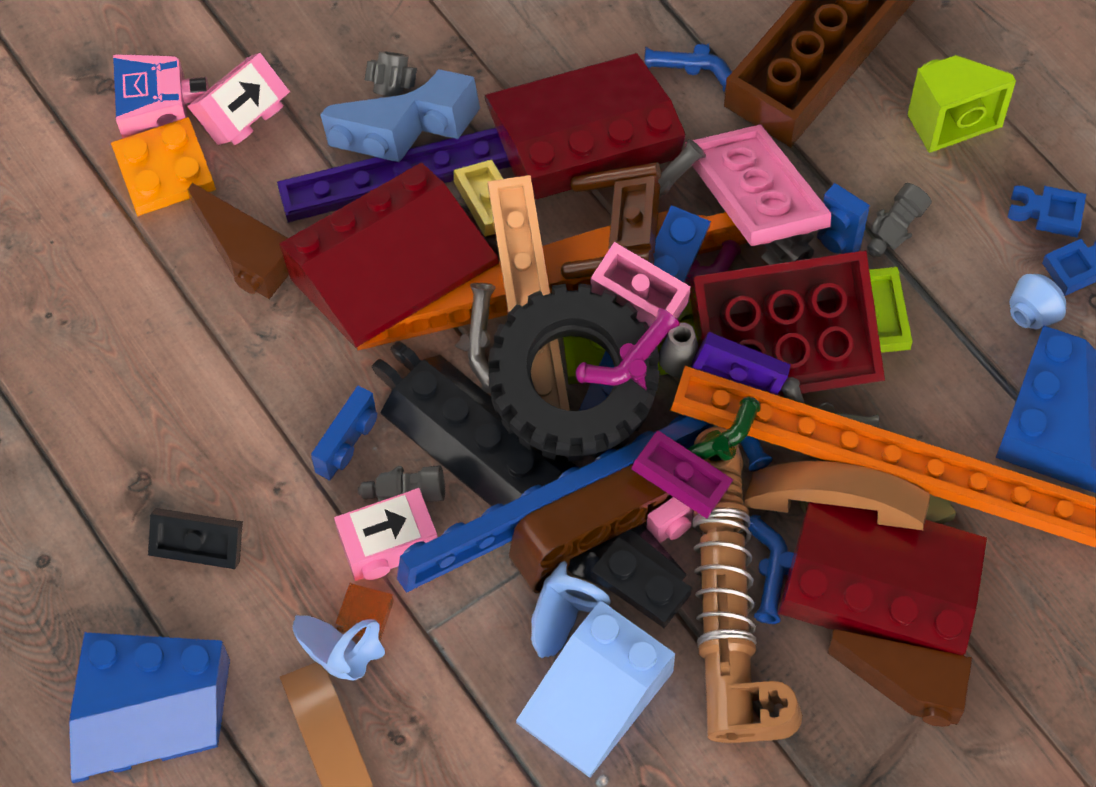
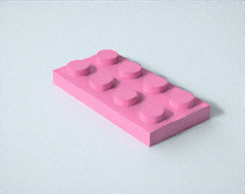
M761 124L692 140L706 154V157L697 159L692 164L693 168L750 246L768 244L772 241L796 235L809 234L812 231L831 226V212Z

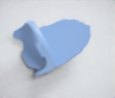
M562 561L551 575L545 579L536 608L532 614L531 641L538 656L541 658L554 656L563 648L568 634L575 624L579 610L591 612L600 600L608 606L611 602L609 596L597 586L567 575V563L565 561Z
M295 616L292 628L296 639L315 662L322 665L328 673L335 677L352 681L362 678L366 673L367 664L371 660H377L385 655V649L379 641L380 624L375 619L363 620L355 624L345 634H342L329 623L315 617ZM367 627L364 635L356 644L352 638L361 629Z

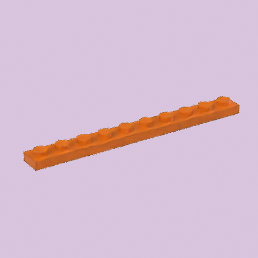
M688 366L684 367L670 411L729 429L733 425L742 398L753 397L759 401L761 408L757 412L747 436L825 461L854 464L876 469L904 479L930 495L1096 548L1095 497Z

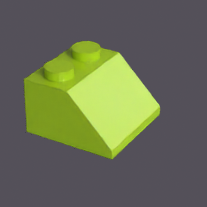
M957 55L943 60L934 59L918 68L907 115L928 153L1003 127L1016 79L1011 73Z

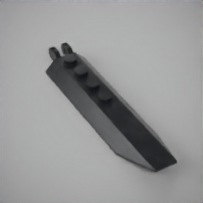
M397 341L390 347V350L394 357L411 371L405 378L402 379L393 367L381 359H378L372 365L373 371L378 378L392 389L380 412L381 415L490 506L499 503L506 505L520 498L527 489L535 485L543 487L557 480L566 470L577 467L572 462H568L565 456L556 455L555 460L542 456L541 450L535 447L529 450L520 444L519 437L514 432L509 434L503 426L499 412H495L491 396L441 355L429 357L421 361L413 350L402 342ZM643 523L571 558L568 566V571L574 576L604 587L591 577V569L616 538L620 537L680 580L687 576Z

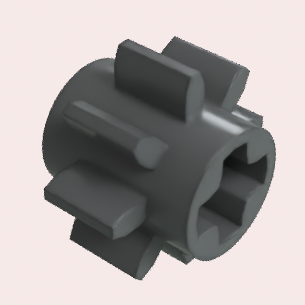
M379 51L378 60L367 61L365 80L374 82L373 92L385 96L403 95L404 88L411 89V87H414L417 68L408 67L409 56Z
M812 233L796 235L763 244L768 251L762 255V259L769 265L811 259L814 249L808 243L814 238V235Z

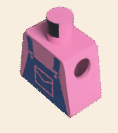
M113 55L116 121L122 139L186 118L187 104L192 103L209 89L207 77L185 79L180 60L175 56Z

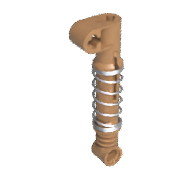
M722 427L708 428L698 435L694 445L704 441L711 431L719 430L724 432L727 429ZM736 445V454L730 460L711 461L709 458L705 459L706 462L734 480L708 519L694 511L692 522L693 528L696 531L705 534L700 537V543L694 546V550L700 553L701 566L696 568L694 573L701 576L702 590L697 591L695 596L702 599L703 613L696 617L698 621L703 623L704 633L697 639V647L699 648V655L705 659L708 739L721 743L781 740L789 738L797 732L802 723L803 715L797 697L790 686L777 681L752 682L751 657L756 652L757 642L756 637L753 635L756 626L749 619L748 613L754 608L755 602L747 595V590L753 585L754 579L746 572V567L752 562V555L745 549V544L751 539V532L748 529L751 522L749 510L743 505L741 471L744 462L739 446ZM745 530L747 533L746 539L740 532ZM760 700L763 709H760L761 723L753 724L752 701ZM782 704L783 708L780 709L779 716L771 717L770 713L774 711V705Z

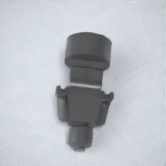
M905 183L894 197L895 203L890 211L885 213V210L881 209L877 212V218L871 228L874 233V239L867 247L871 256L880 257L887 247L894 250L906 239L911 238L912 233H907L908 230L906 228L915 217L920 218L932 203L931 198L924 190L914 184Z
M441 465L422 467V470L418 471V473L403 474V467L397 466L390 472L380 473L376 478V484L374 481L362 482L360 487H358V494L363 499H374L377 497L378 502L420 488L425 502L444 501L445 480Z

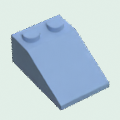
M600 600L572 634L517 718L516 723L590 778L671 676L674 670L675 653Z

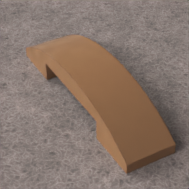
M800 461L778 464L753 472L744 499V506L747 508L788 513L792 500L876 510L878 511V525L923 530L930 503V494L904 479L876 469L841 462Z
M315 662L280 676L281 683L322 787H373L337 693L324 667Z

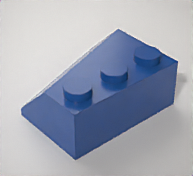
M1043 325L996 458L1096 493V350L1083 338Z
M84 632L69 719L72 783L89 780V776L109 771L117 773L132 769L133 765L157 759L165 761L217 748L230 658L223 641Z

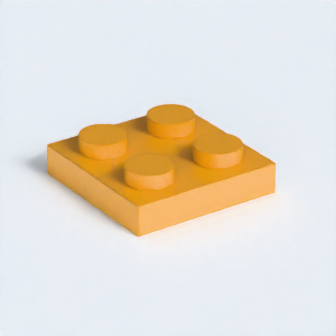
M189 117L111 142L137 216L190 199L188 188L192 183L207 192L216 190Z

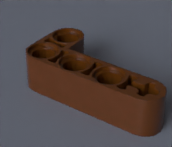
M633 464L526 515L514 529L509 558L532 591L541 593L545 579L551 575L562 561L567 563V571L571 558L646 522L649 513L673 498V496L631 469Z

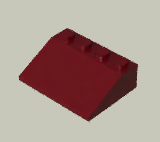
M638 53L489 93L484 98L515 177L531 176L534 200L572 190L570 181L576 175L656 162L663 164L673 161L681 153L686 136L671 99Z
M422 162L279 243L292 282L355 348L499 263L498 256L445 183Z
M866 250L687 277L699 348L707 333L711 332L791 364L788 377H794L800 381L801 393L885 381ZM779 391L777 394L781 397L784 396L782 391Z
M808 502L778 614L831 630L837 629L964 656L977 609L987 537L925 520L923 530L878 525V511Z

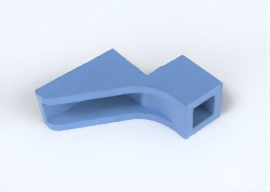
M438 69L428 82L407 94L333 104L326 107L320 115L328 146L400 162L422 131L459 139L480 110V104L473 76Z

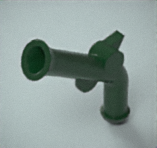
M753 397L742 398L733 425L724 432L719 430L711 431L704 441L686 449L703 460L717 454L724 461L734 458L736 454L735 446L746 438L757 412L760 411L761 405L759 401Z

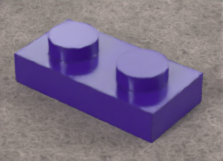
M708 332L692 361L691 368L777 395L789 375L791 364Z

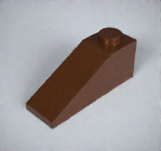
M192 183L188 188V193L194 212L234 276L235 282L244 291L250 294L257 292L270 300L289 276L279 245L288 237Z
M833 629L828 649L830 656L910 715L922 717L925 723L933 726L946 727L950 723L958 725L965 709L972 657Z

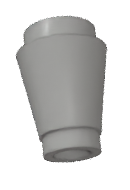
M680 323L679 326L671 329L659 351L660 366L673 377L681 378L684 367H691L692 361L699 350L695 331L691 325Z

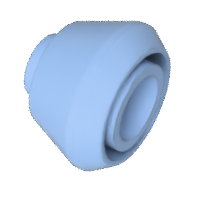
M1025 274L1018 280L1009 301L1010 314L1018 325L1023 328L1040 329L1043 328V325L1049 326L1060 322L1065 317V296L1058 285L1050 278L1041 274Z

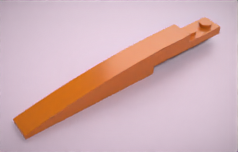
M668 211L658 213L656 237ZM726 212L707 217L697 215L711 221L697 255L720 250L722 243L726 240H734L739 245L748 243ZM611 225L542 246L550 293H552V286L566 284L567 291L578 290L579 284L591 285L592 276L565 279L561 274V267L566 262L605 257L609 251ZM500 261L497 265L358 346L357 350L471 324L473 291L470 284L487 283L496 287L490 297L488 320L508 315Z

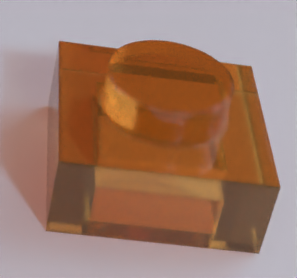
M349 583L335 623L337 630L347 632L355 624L363 620L375 619L380 624L379 641H381L394 603L393 594ZM364 627L355 635L362 637L367 627Z

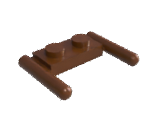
M659 163L573 176L570 186L575 192L614 187L608 249L615 242L654 265L653 253H655L660 195L658 180L661 178ZM604 257L566 262L561 267V274L565 279L592 276Z

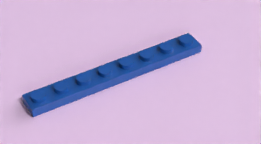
M680 415L671 421L667 427L659 431L683 447L688 448L694 445L696 438L701 432L712 428L713 424ZM644 432L630 445L619 450L609 449L602 453L594 462L582 468L572 467L562 473L557 480L543 487L535 485L527 489L520 498L506 505L499 503L491 506L481 517L466 524L463 522L456 523L449 527L440 537L427 543L420 541L411 545L400 555L397 580L407 593L511 542L516 525L526 515L633 464L656 432Z

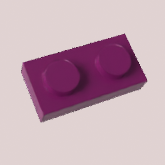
M659 430L656 431L636 458L631 468L706 519H708L734 480Z

